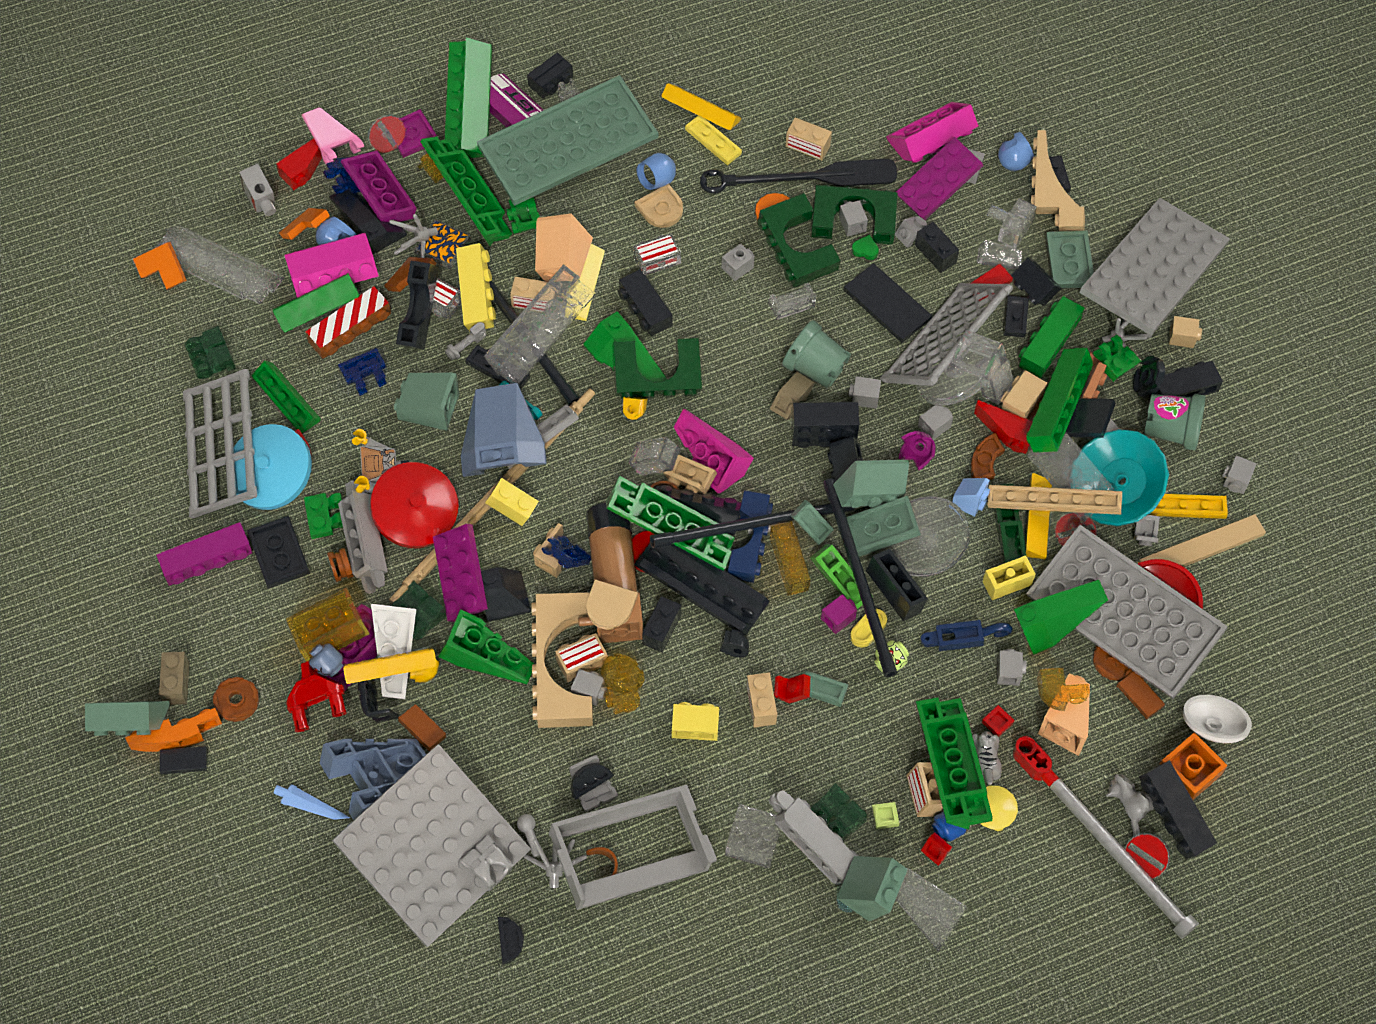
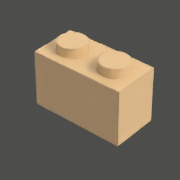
M1025 370L1021 377L1017 376L1013 381L1012 390L1004 393L1000 401L1003 403L1001 409L1027 419L1045 394L1047 382Z

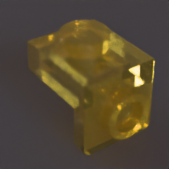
M428 153L420 158L422 163L417 167L419 169L423 168L435 183L443 178Z
M606 687L607 695L604 696L608 709L612 708L614 715L621 712H632L640 706V696L637 690L615 697L612 687Z

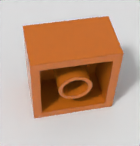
M1195 732L1160 763L1162 764L1170 760L1192 800L1215 782L1228 766Z

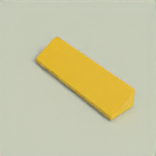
M666 84L662 93V98L727 130H731L741 120L739 116L676 85Z
M1032 473L1029 487L1052 488V480ZM1027 511L1025 537L1027 557L1046 559L1050 511Z
M428 648L344 664L343 669L346 683L350 684L433 668L437 666L434 649Z

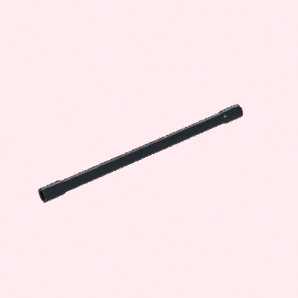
M489 281L490 288H492L494 294L493 301L557 386L560 394L569 406L574 401L577 402L580 398L573 388L565 381L495 284Z
M829 478L823 482V486L836 519L876 644L884 676L892 677L898 673L894 659L886 642L844 508L841 506L833 485L836 480Z
M830 503L813 506L821 516L833 514ZM843 507L845 512L855 510L852 507ZM796 509L682 531L650 535V544L652 548H658L678 542L795 521L790 515Z

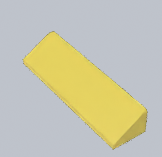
M593 244L590 246L580 279L573 280L566 305L567 318L587 321L605 250Z

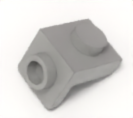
M920 216L904 219L897 229L895 236L906 247H911L916 239L917 231L927 226V222Z
M1147 515L1136 522L1133 540H1139L1138 545L1152 546V542L1158 543L1159 538H1157L1160 517Z

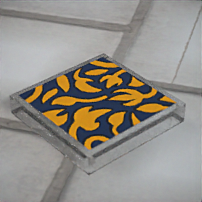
M434 219L429 228L436 227L438 235L431 236L426 241L425 258H433L437 264L452 269L457 261L456 248L467 246L471 240V235ZM421 242L414 249L415 254L419 256L421 253Z

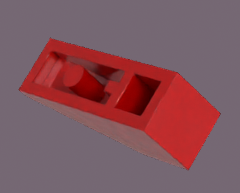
M313 138L276 163L278 174L295 190L310 180L322 159V154Z
M978 400L974 414L992 433H996L999 440L1006 447L1011 448L1014 452L1026 454L1030 447L1026 435L1033 421Z

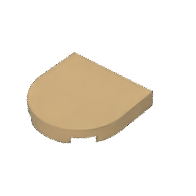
M670 184L634 202L635 207L645 220L655 227L665 228L673 226L681 219L683 214L682 200Z
M595 580L586 603L588 617L595 626L606 630H611L625 624L631 616L638 592Z

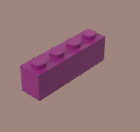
M239 522L158 553L156 556L165 579L170 586L172 584H180L185 579L193 576H201L208 570L224 567L227 563L234 560H242L252 554V550L243 527Z

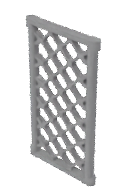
M959 283L952 295L880 379L884 383L934 386L940 375L992 312L1011 293L1013 287L1010 284ZM961 301L960 304H958V305L952 307L955 303H958V302ZM989 303L986 307L980 309L981 306ZM962 309L960 312L953 315L954 312ZM977 309L975 312H973V313L967 315V314L970 313L971 311ZM963 316L962 319H960V320L954 322L956 319H958V318H960V317ZM977 317L975 321L968 323L970 320ZM951 331L949 334L942 337L943 334ZM966 331L962 336L956 337L960 333ZM938 337L937 340H935V341L929 343L931 340H933V339H935V338ZM953 338L951 341L943 344L945 341ZM925 344L924 347H922V348L916 350L919 346ZM937 345H939V347H937L936 349L930 351L932 348H934V347H936ZM953 346L951 350L944 352L947 348ZM926 352L924 355L917 358L918 355ZM940 353L938 356L931 359L932 356ZM913 359L911 362L905 364L907 360ZM927 359L925 363L918 366L919 363ZM942 360L938 365L932 367L933 364ZM914 366L913 369H911V370L905 372L907 369H909V368H911V367ZM928 367L927 370H925V371L919 373L921 370H923V369H925V368Z

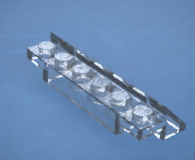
M182 225L165 228V236L155 247L157 248L167 242H171L182 270L243 300L248 298L258 304L262 303L269 292L274 293L284 279L283 275Z
M564 264L484 355L497 375H502L510 383L520 384L596 294L579 280L580 277Z

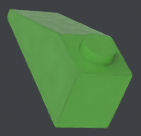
M832 544L824 545L810 559L841 595L843 594L846 599H851L858 609L863 604L852 569Z

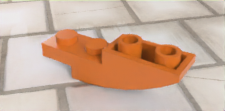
M215 708L205 709L195 717L178 721L174 726H172L169 719L163 720L160 729L151 730L150 735H137V730H135L125 739L131 750L160 752V750L184 748L204 741L201 733L222 724Z

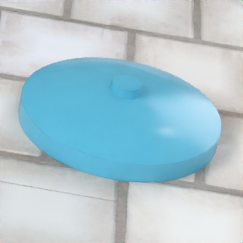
M269 424L254 428L252 430V445L255 451L253 460L257 497L243 502L252 508L260 510L277 509L289 504L305 488L312 467L310 450L303 438L288 427ZM243 437L234 446V453L244 450ZM245 458L234 462L236 495L247 492Z

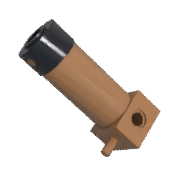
M606 503L592 506L587 510L586 519L588 522L587 530L590 540L593 580L637 592L631 522L608 510ZM638 593L631 616L625 624L611 630L597 627V635L601 643L642 640L643 621L640 593ZM589 617L578 618L579 626L594 625Z

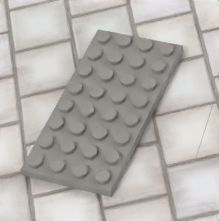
M1159 198L1086 281L1079 293L1152 336L1226 247L1230 238Z
M1079 525L1026 595L1035 601L1100 580L1108 601L1089 618L1082 621L1074 630L1171 699H1174L1228 629V626Z

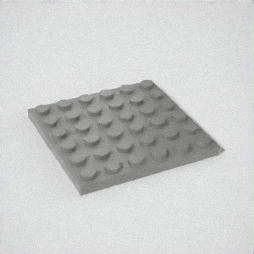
M439 744L331 840L426 947L433 943L488 891V885L473 874L470 868H466L461 863V859L471 849H476V845L486 835H489L495 841V845L499 846L507 859L512 863V866L531 850ZM491 865V879L496 883L505 875L503 872L506 868L500 865Z

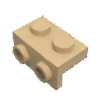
M678 455L670 471L665 469L663 474L668 478V482L673 483L677 487L682 485L686 487L685 489L703 495L707 493L717 472L714 469Z

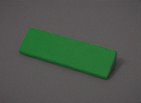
M348 273L273 309V313L285 333L358 298L359 293Z
M264 360L251 375L297 430L299 429L302 434L321 421V418L272 362Z

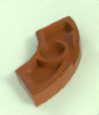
M996 433L986 437L977 446L971 461L972 478H987L989 480L995 478L993 464L1005 451Z

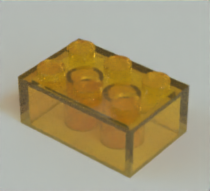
M347 588L286 618L296 645L306 662L312 657L310 654L311 650L318 644L323 646L328 643L333 645L336 650H339L370 634L357 604Z

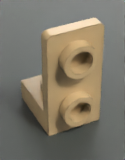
M560 523L548 531L542 545L539 544L533 553L535 565L556 578L562 572L561 562L558 557L549 553L563 535V525Z

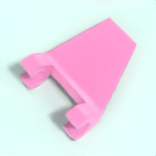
M320 107L302 114L307 127L320 148L326 165L333 163V159L337 158L336 153L332 150L334 148L349 143L352 153L355 154L364 147L361 139Z

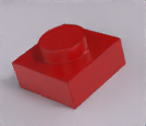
M998 705L982 719L981 723L994 735L1000 737L1014 724L1015 720Z
M934 832L926 841L921 852L939 866L953 847Z

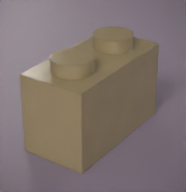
M162 652L159 696L162 701H169L170 705L187 704L190 662L185 652Z

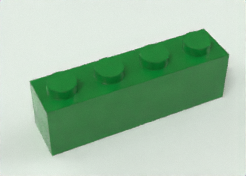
M1064 296L1059 302L1055 301L1050 309V316H1045L1039 327L1041 329L1039 332L1035 331L1032 334L1028 348L1024 346L1019 354V358H1021L1019 367L1041 379L1082 319L1085 307Z

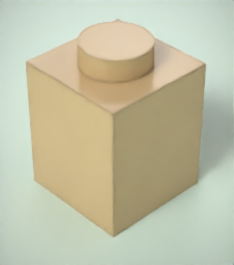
M1174 316L1170 326L1169 345L1194 348L1196 341H1200L1202 335V328H1199V319Z

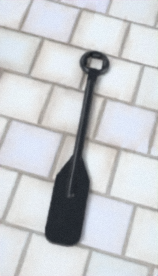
M891 159L839 161L814 172L736 176V174L725 175L720 170L711 169L701 175L700 185L704 191L716 194L722 192L726 186L816 179L841 187L890 184L897 179V168L895 162ZM718 175L721 177L720 187L711 186L710 188L707 186V176Z

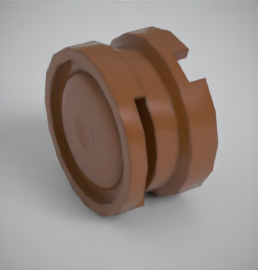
M345 548L339 549V552L336 553L333 551L327 553L336 582L342 581L344 577L348 579L353 577ZM333 558H335L337 568L340 574H337Z

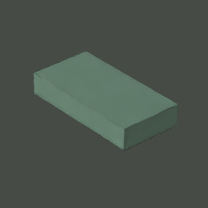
M804 500L790 515L818 545L834 530L807 500Z
M805 670L804 674L811 676L810 697L841 707L848 684Z

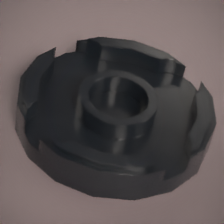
M1148 356L1142 360L1140 364L1143 365L1140 369L1137 368L1134 374L1133 389L1137 392L1138 396L1143 398H1150L1152 394H1156L1164 380L1165 364L1162 359L1155 356Z

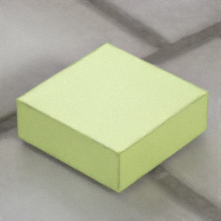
M895 802L872 805L876 829L899 826Z

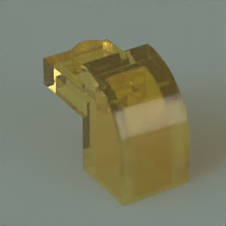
M1063 668L1040 669L1037 676L1040 697L1052 709L1065 711L1068 702L1071 704H1081L1087 700L1090 694L1089 684L1066 685Z

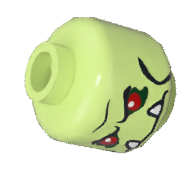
M890 640L887 642V645L898 671L907 664L909 653L900 641ZM876 650L875 655L877 659L874 662L878 669L883 672L879 661V654Z

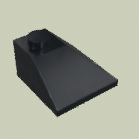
M501 567L481 571L488 608L485 610L487 622L531 612L521 571Z

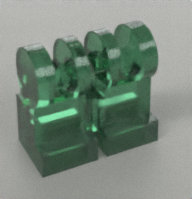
M219 326L202 332L203 335L189 338L184 345L190 360H192L191 363L197 378L206 379L222 370L227 369L231 371L236 369Z
M415 581L408 586V590L398 600L390 605L416 609L413 632L415 640L423 638L431 628H434L446 617L445 608L432 596H429Z
M836 783L810 808L817 816L821 815V818L827 824L833 816L837 817L827 827L832 832L837 831V834L843 841L867 821L868 814L853 800L850 802V797Z

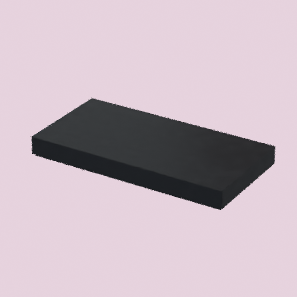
M874 263L844 286V291L901 343L906 341L932 318V315Z

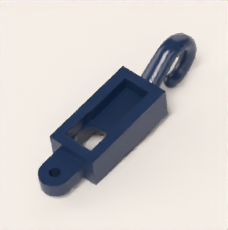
M981 620L936 625V631L922 634L921 644L924 647L938 646L939 652L984 646V637L993 633L996 638L1004 637L1011 634L1013 628L1010 624L1004 622L982 628ZM953 633L955 635L954 640L944 641L942 638L943 634Z

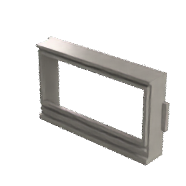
M687 785L552 823L549 836H551L577 910L708 871L711 864L717 861L707 835H702L693 813L697 808ZM669 807H677L694 851L580 885L563 838Z

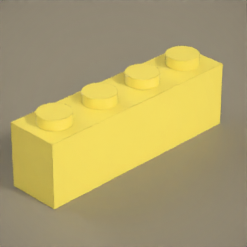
M480 243L456 248L464 326L469 330L478 322H483L485 329L493 328V319H496V313L491 300H494V294L489 281H492L491 271L488 269L487 262H490L489 252Z

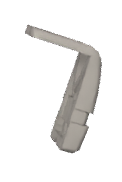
M594 755L569 767L571 779H573L575 773L581 767L591 763L600 764L598 756ZM607 780L579 797V800H581L584 811L588 812L600 806V803L605 804L617 798L618 793L611 786V782Z
M486 835L476 845V849H471L461 859V863L466 868H470L473 874L488 885V891H491L506 877L513 867L512 863L507 859L499 846L495 845V841L489 835ZM491 865H500L506 868L503 872L505 875L496 883L490 876Z

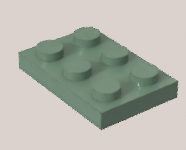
M1088 231L1046 232L1045 237L1051 278L1061 288H1081L1094 273Z
M908 496L846 517L859 557L921 535Z

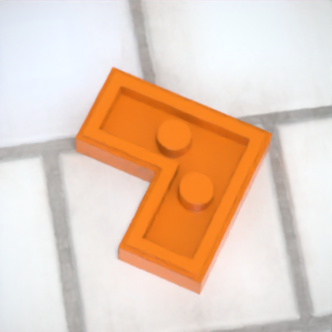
M308 208L280 231L279 234L283 239L292 240L307 227H318L330 215L326 209Z
M167 242L133 259L141 278H146L159 271L166 289H171L187 281L171 242Z

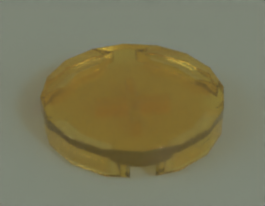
M623 654L608 656L601 666V675L604 681L618 693L634 694L640 690L645 681L643 670L640 671L637 667L639 664L629 656Z

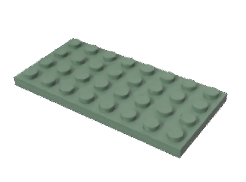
M619 75L477 141V146L515 206L659 138V135Z

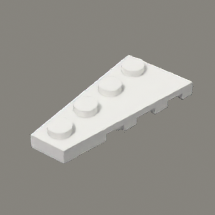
M371 604L377 657L381 658L411 652L416 609ZM408 672L381 677L382 697L405 700Z

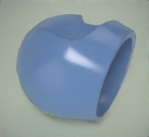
M1021 132L1014 133L1012 140L1004 141L998 151L1001 165L1010 171L1023 169L1034 157L1028 141Z
M656 153L646 158L637 166L638 179L643 187L648 190L661 188L671 183L676 174L674 161L668 155ZM645 164L650 167L654 174L655 185L651 184L645 177Z
M331 217L318 226L315 237L317 244L321 245L357 234L338 218Z

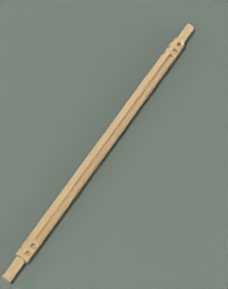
M588 389L577 402L574 401L569 407L578 416L583 411V407L595 395V392L592 389ZM563 431L545 443V450ZM522 464L514 465L502 478L513 485L529 467H525ZM496 484L454 528L466 523L474 526L491 508L485 502ZM435 548L402 582L403 585L389 599L393 605H396L409 591H413L437 565Z

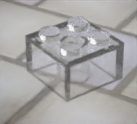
M739 804L726 844L725 856L770 869L782 831L775 824V817L777 815Z

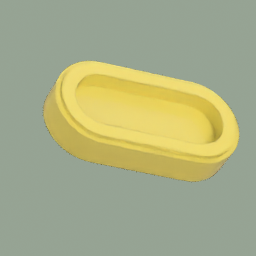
M876 609L882 629H884L887 623V616L882 610ZM866 614L853 627L850 635L851 642L860 648L869 646L874 640Z

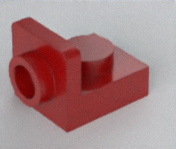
M802 674L789 679L780 675L776 676L774 696L789 704L810 698L811 676Z

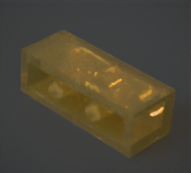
M788 522L771 526L770 540L787 595L809 591L810 577L793 523Z

